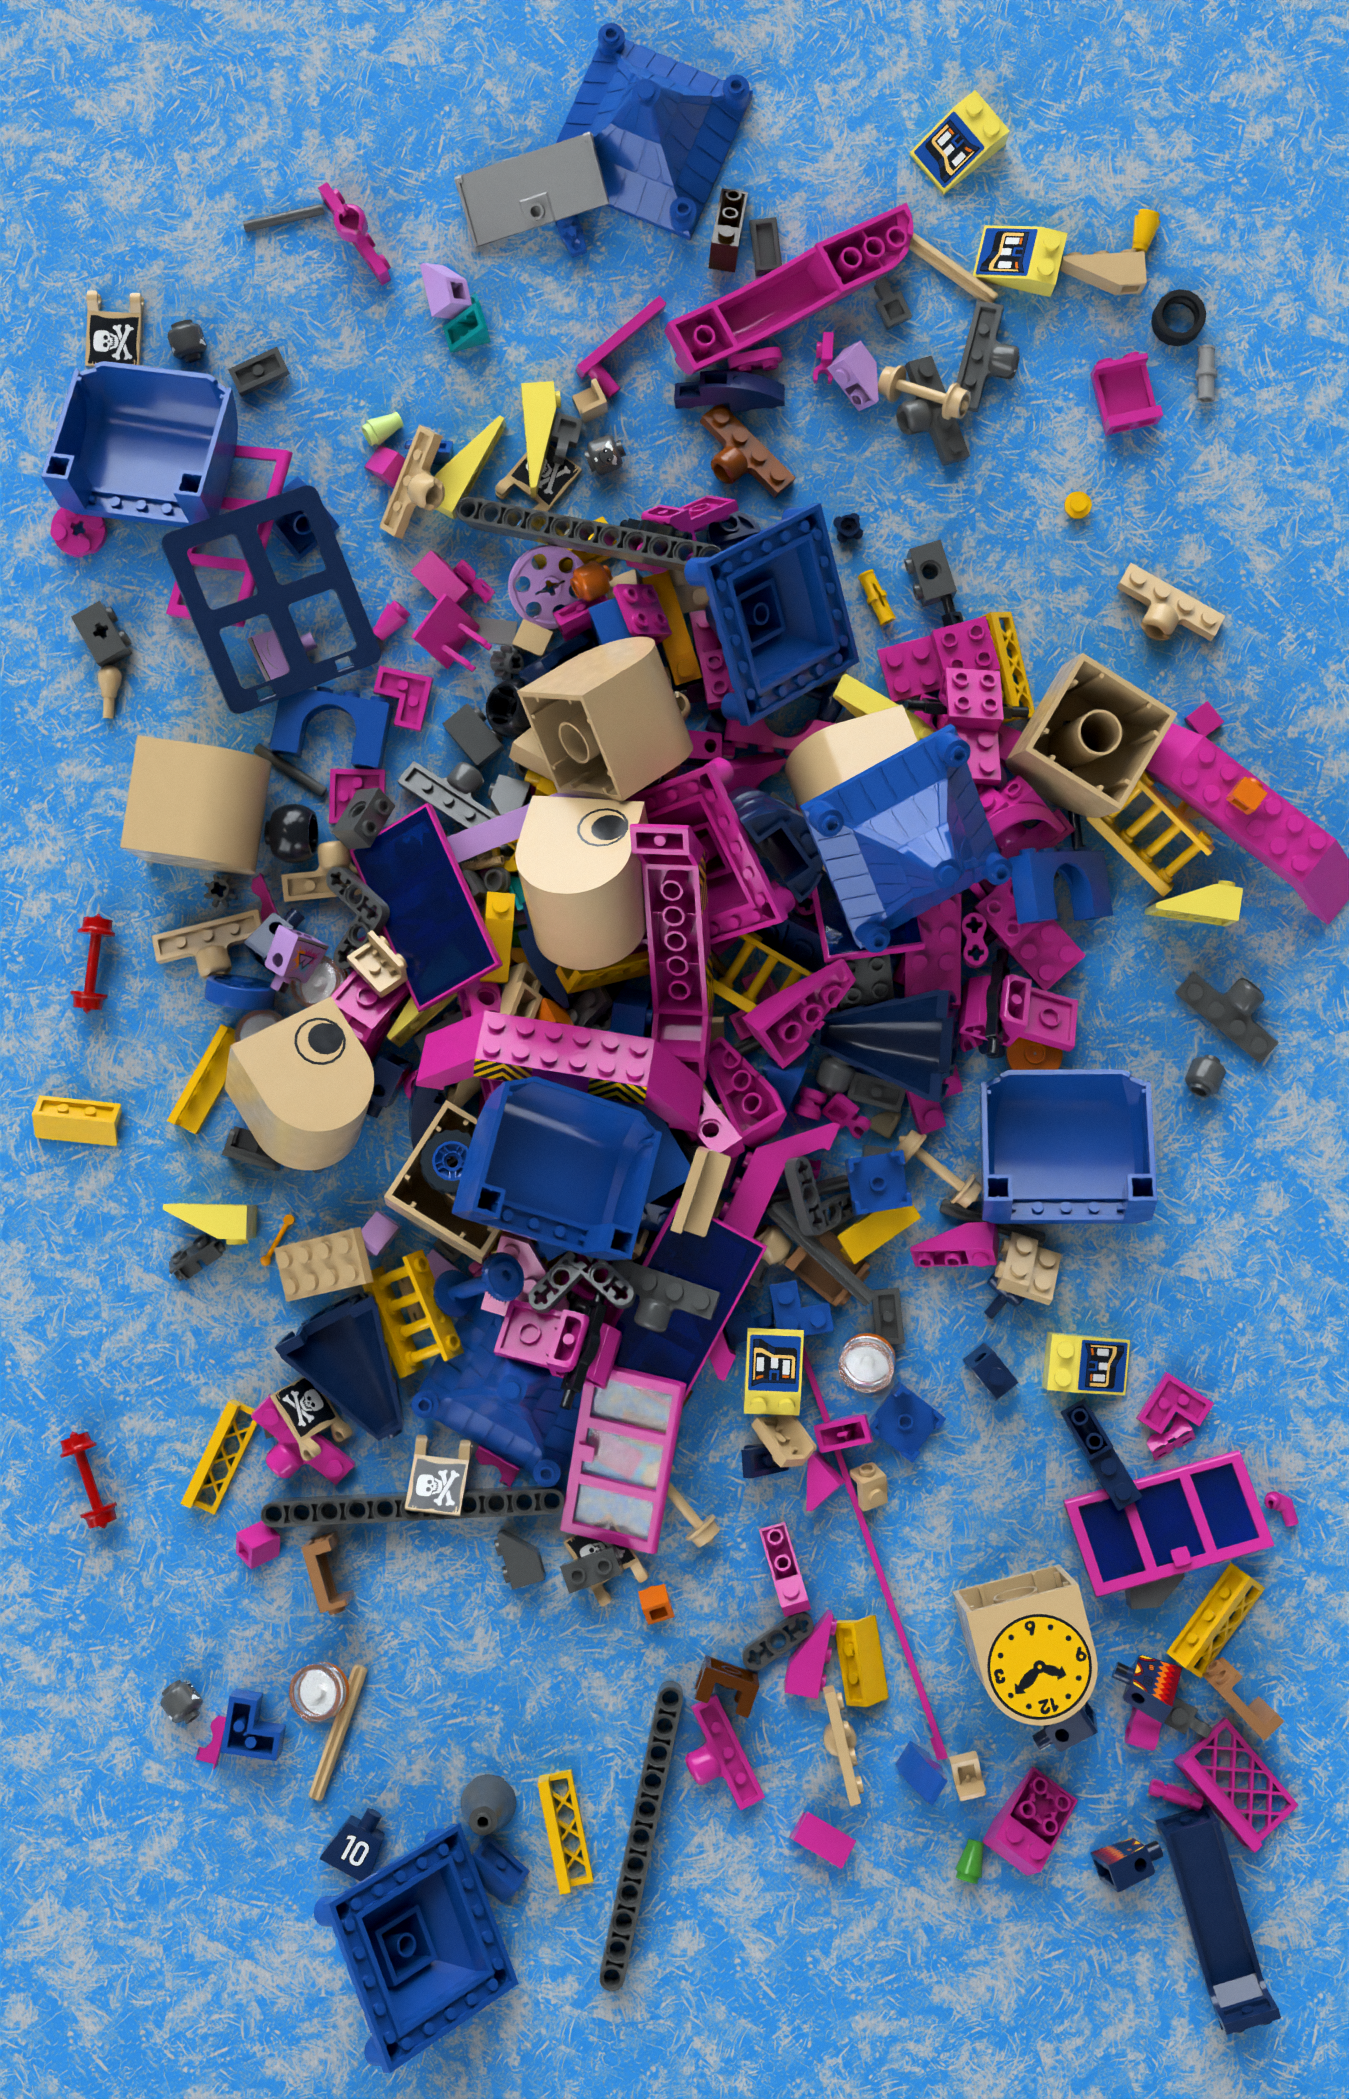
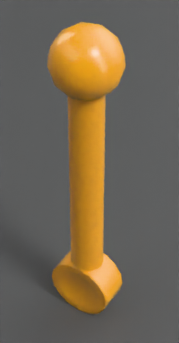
M287 1214L284 1216V1224L267 1254L260 1259L263 1266H268L271 1263L274 1248L278 1246L289 1225L295 1223L293 1215Z

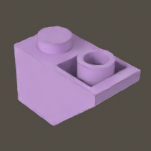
M422 263L420 265L432 317L454 319L472 305L465 278L444 265Z
M860 340L843 349L827 367L835 381L840 385L858 411L876 404L879 400L877 362Z
M376 1211L361 1229L366 1252L370 1257L371 1255L384 1254L402 1228L400 1224L381 1211Z

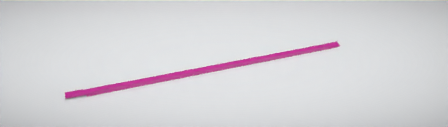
M803 1344L804 1368L823 1422H828L830 1418ZM840 1449L834 1450L919 1698L934 1736L930 1740L937 1760L948 1758L866 1521L861 1508L858 1506V1498Z

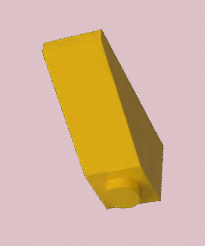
M487 891L484 902L483 921L503 966L480 978L481 982L508 983L515 894ZM481 950V963H483L487 959L483 950Z

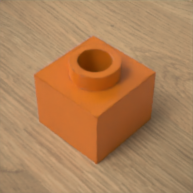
M1243 777L1235 784L1225 799L1249 815L1257 809L1268 793L1262 789L1263 785L1258 780L1249 777V779Z
M665 1584L650 1586L645 1590L638 1591L642 1611L648 1625L675 1617Z

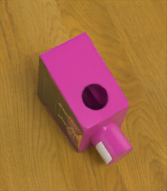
M688 730L693 744V751L680 765L704 766L719 757L733 759L735 747H732L729 742H722L721 733Z

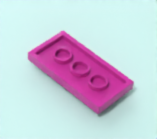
M956 894L919 915L925 949L905 952L904 998L936 989L951 990L957 999L956 1003L952 1004L961 1005V894ZM906 922L905 939H910L908 922Z

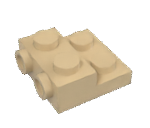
M1012 1232L1009 1238L1004 1237L1000 1246L999 1253L1003 1254L1002 1261L999 1260L995 1269L994 1276L998 1277L996 1288L1050 1305L1053 1299L1061 1254L1038 1247L1039 1240Z

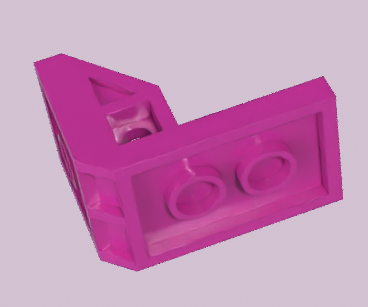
M412 964L420 981L423 977V970ZM354 970L331 997L362 1044L372 1063L390 1027V1014L410 991L406 982L380 998Z

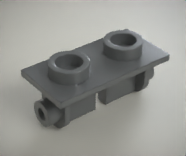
M210 1234L200 1235L193 1242L194 1245L186 1250L181 1249L171 1257L169 1272L171 1274L174 1272L180 1282L183 1279L187 1281L202 1270V1266L198 1263L199 1259H202L206 1266L223 1256L222 1252L226 1250L221 1241L217 1242V1239Z

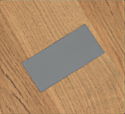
M470 616L480 625L476 633L486 639L488 643L512 645L516 636L517 622Z

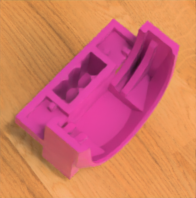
M1020 775L1014 776L999 791H996L991 785L975 784L994 839L1010 826L1031 819L1043 820L1049 823L1059 834L1065 829L1039 795ZM979 882L969 887L980 901L987 897Z

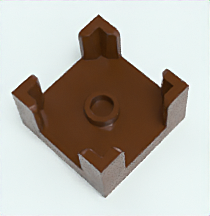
M705 1655L694 1689H696L695 1699L708 1703L715 1683H719L728 1689H736L737 1692L734 1697L735 1702L738 1703L736 1714L748 1718L759 1689L758 1673Z

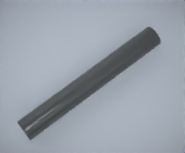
M322 204L243 221L245 232H250L325 214Z
M259 743L255 747V754L267 759L272 765L321 797L324 796L328 789L327 787Z

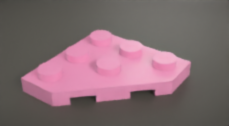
M503 1231L497 1252L508 1253L520 1263L524 1272L525 1283L522 1292L515 1300L529 1303L528 1296L531 1289L549 1272V1269L535 1252V1246L530 1239ZM550 1283L546 1285L550 1291L552 1290L554 1295L558 1292L554 1290ZM485 1292L481 1309L505 1316L509 1302H502L496 1300V1298L493 1299V1296ZM541 1294L537 1295V1305L540 1302H542L543 1304H546L548 1302L546 1298L547 1294L544 1296H542ZM564 1297L553 1309L562 1312L563 1309L569 1310L570 1303Z

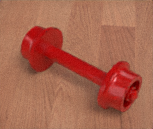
M100 914L94 917H84L82 927L78 929V933L90 935L84 991H70V994L73 996V1007L82 1008L86 1014L91 1012V1010H102L104 1000L108 999L106 994L95 993L101 938L102 936L115 937V933L112 931L113 921L104 919Z
M72 1431L69 1435L70 1438L60 1441L62 1447L60 1457L63 1458L72 1454L75 1456L92 1510L81 1514L80 1517L86 1520L89 1529L98 1526L105 1529L108 1522L117 1519L115 1512L117 1503L102 1504L85 1453L86 1449L96 1446L97 1443L91 1440L88 1431L81 1434Z

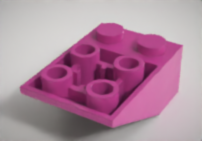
M1033 1766L996 1815L982 1842L1026 1876L1039 1873L1044 1867L1078 1800Z

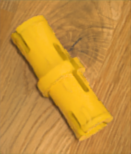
M870 569L858 575L857 578L860 580L868 597L866 602L872 606L880 626L894 621L896 616L893 614L886 599L888 594L886 590H882L874 570Z

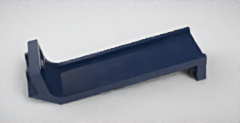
M1207 1804L1202 1806L1199 1811L1190 1809L1155 1820L1157 1829L1166 1844L1205 1986L1221 2030L1224 2029L1227 2035L1237 2034L1245 2031V2029L1258 2025H1268L1274 2020L1281 2019L1279 2008L1270 1995L1260 1970L1221 1826L1214 1812Z

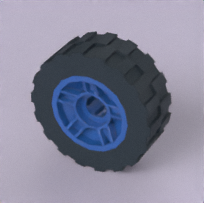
M444 1130L440 1134L433 1135L434 1137L426 1142V1146L421 1152L420 1165L424 1179L432 1189L438 1190L441 1194L445 1195L446 1193L452 1196L457 1193L472 1137L466 1132H460V1130ZM452 1156L458 1161L457 1166L453 1168L447 1165L448 1160Z

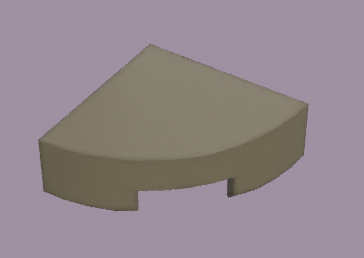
M896 1112L879 1113L870 1119L872 1125L869 1129L890 1139L902 1114Z

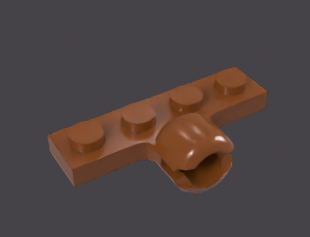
M723 404L714 406L701 417L700 423L723 446V449L711 461V469L722 483L733 484L742 475L749 473L774 498L793 484L796 477Z

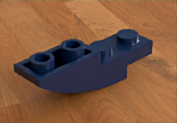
M730 370L700 371L699 381L675 383L674 403L676 409H691L706 405L718 406L724 403L730 404L731 412H746L761 408L772 409L785 406V385L773 379L746 372Z
M524 901L522 905L528 928L518 932L523 951L534 974L546 991L563 1008H568L573 1004V999H576V992L570 994L566 992L555 972L559 965L548 960L539 950L534 938L526 901Z
M417 1075L412 1087L408 1115L413 1151L443 1106L441 1097L437 1096V1094L441 1095L444 1091L416 1086Z
M1082 1399L1061 1411L1060 1413L1078 1447L1117 1511L1142 1498L1141 1493L1113 1449L1114 1446L1086 1400Z

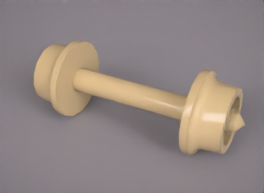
M902 365L896 368L886 366L878 381V393L887 396V400L890 402H895L901 393L905 392L943 404L942 417L946 420L952 417L962 419L970 404V392L962 389L959 383H953L947 393L906 381V368Z
M911 1129L906 1136H899L900 1143L894 1151L903 1150L905 1163L914 1155L957 1191L951 1198V1203H958L967 1208L972 1202L979 1201L978 1194L981 1192V1184L976 1180L974 1173L963 1182L920 1147L927 1137L926 1134L921 1135Z
M661 1458L655 1463H647V1469L640 1475L646 1484V1488L653 1489L657 1486ZM669 1482L667 1496L693 1527L685 1539L693 1541L698 1548L706 1543H713L714 1536L720 1531V1528L714 1521L715 1515L711 1514L704 1520H701L672 1483Z

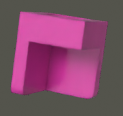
M263 1521L236 1533V1554L250 1569L279 1556L280 1535L273 1527L265 1525Z

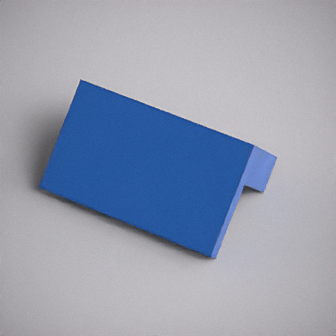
M489 1834L481 1840L472 1853L483 1887L501 1903L518 1890L530 1872L529 1869Z

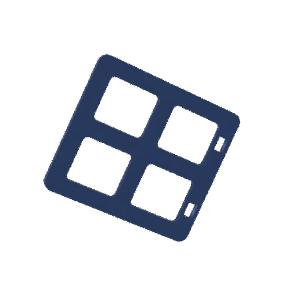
M305 485L171 531L163 537L161 542L163 551L225 703L232 713L242 714L368 667L380 660L381 651L319 493L313 486ZM302 511L306 516L324 561L325 570L281 585L277 582L257 532V526L291 513ZM234 535L237 538L257 588V594L213 610L209 608L187 551L225 536ZM328 590H334L353 634L356 648L318 663H311L288 607L297 601ZM265 614L270 620L289 672L283 676L244 689L241 687L220 636V630ZM348 656L352 665L337 670L335 661ZM270 685L274 694L258 699L256 690Z

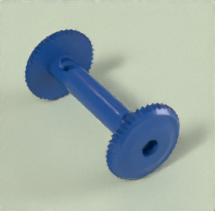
M494 1253L484 1262L481 1276L470 1280L462 1271L459 1272L456 1269L443 1272L436 1279L433 1288L436 1305L445 1315L460 1318L467 1315L473 1309L472 1306H474V1300H476L475 1296L488 1292V1294L493 1296V1299L496 1298V1300L502 1302L516 1299L522 1292L525 1283L524 1272L518 1260L508 1253Z

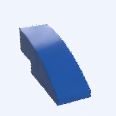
M912 1741L908 1743L895 1764L906 1781L928 1803L933 1805L948 1781L942 1766L931 1759L929 1752Z

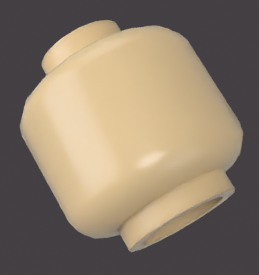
M765 1224L755 1231L753 1238L767 1245L761 1259L767 1261L769 1265L776 1263L781 1265L789 1259L792 1242L779 1226Z

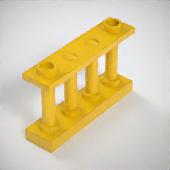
M1144 771L1120 811L1101 818L1087 817L1086 820L1164 897L1175 885L1172 882V876L1198 852L1202 850L1209 856L1215 847L1212 845L1214 841L1211 836L1204 830L1200 832L1153 785L1155 783L1154 779ZM1143 791L1154 804L1127 829L1121 830L1114 823L1115 817ZM1163 811L1174 823L1146 849H1140L1133 842L1135 840L1134 837ZM1182 830L1193 843L1165 869H1159L1152 862L1154 860L1153 857Z
M752 931L739 936L745 943L723 978L720 977L718 981L713 979L714 993L749 1013L758 1006L755 1004L758 1000L756 997L778 961L792 969L779 992L797 983L801 975L808 977L813 973L761 943L763 938ZM757 948L769 956L747 992L743 991L742 995L732 990L734 987L733 982L753 949Z
M423 1249L402 1257L405 1265L385 1273L383 1266L371 1270L373 1282L362 1284L364 1292H371L378 1303L385 1341L388 1343L389 1353L399 1378L406 1377L423 1369L422 1360L441 1353L445 1362L464 1353L461 1340L456 1333L450 1316L442 1313L436 1305L433 1296L435 1279ZM410 1276L415 1291L396 1299L390 1283ZM420 1301L426 1317L406 1324L401 1309ZM431 1328L436 1343L417 1350L411 1335Z

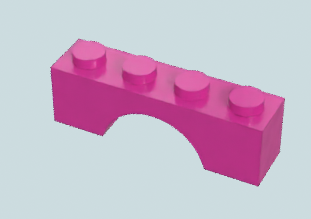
M763 718L750 726H741L740 721L727 719L724 740L732 741V747L744 749L748 748V744L758 745L757 751L774 753V748L784 749V755L790 756L792 751L806 738L819 730L837 723L807 720L804 727L798 733L785 738L773 733L767 727Z

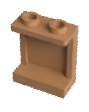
M829 1230L821 1235H813L862 1282L865 1281L871 1273L867 1270L870 1267L867 1261L862 1259L854 1265L845 1260L839 1251L843 1248L837 1236ZM800 1245L791 1253L789 1259L783 1263L834 1307L838 1304L843 1306L852 1296Z
M337 1531L311 1538L301 1547L320 1613L328 1611L329 1615L346 1610L345 1606H348L355 1596L353 1590L340 1594L337 1593L326 1552L331 1551L340 1542Z
M1223 1657L1219 1660H1214L1207 1666L1206 1672L1202 1676L1263 1741L1285 1722L1259 1696L1247 1706L1235 1694L1232 1688L1243 1676Z

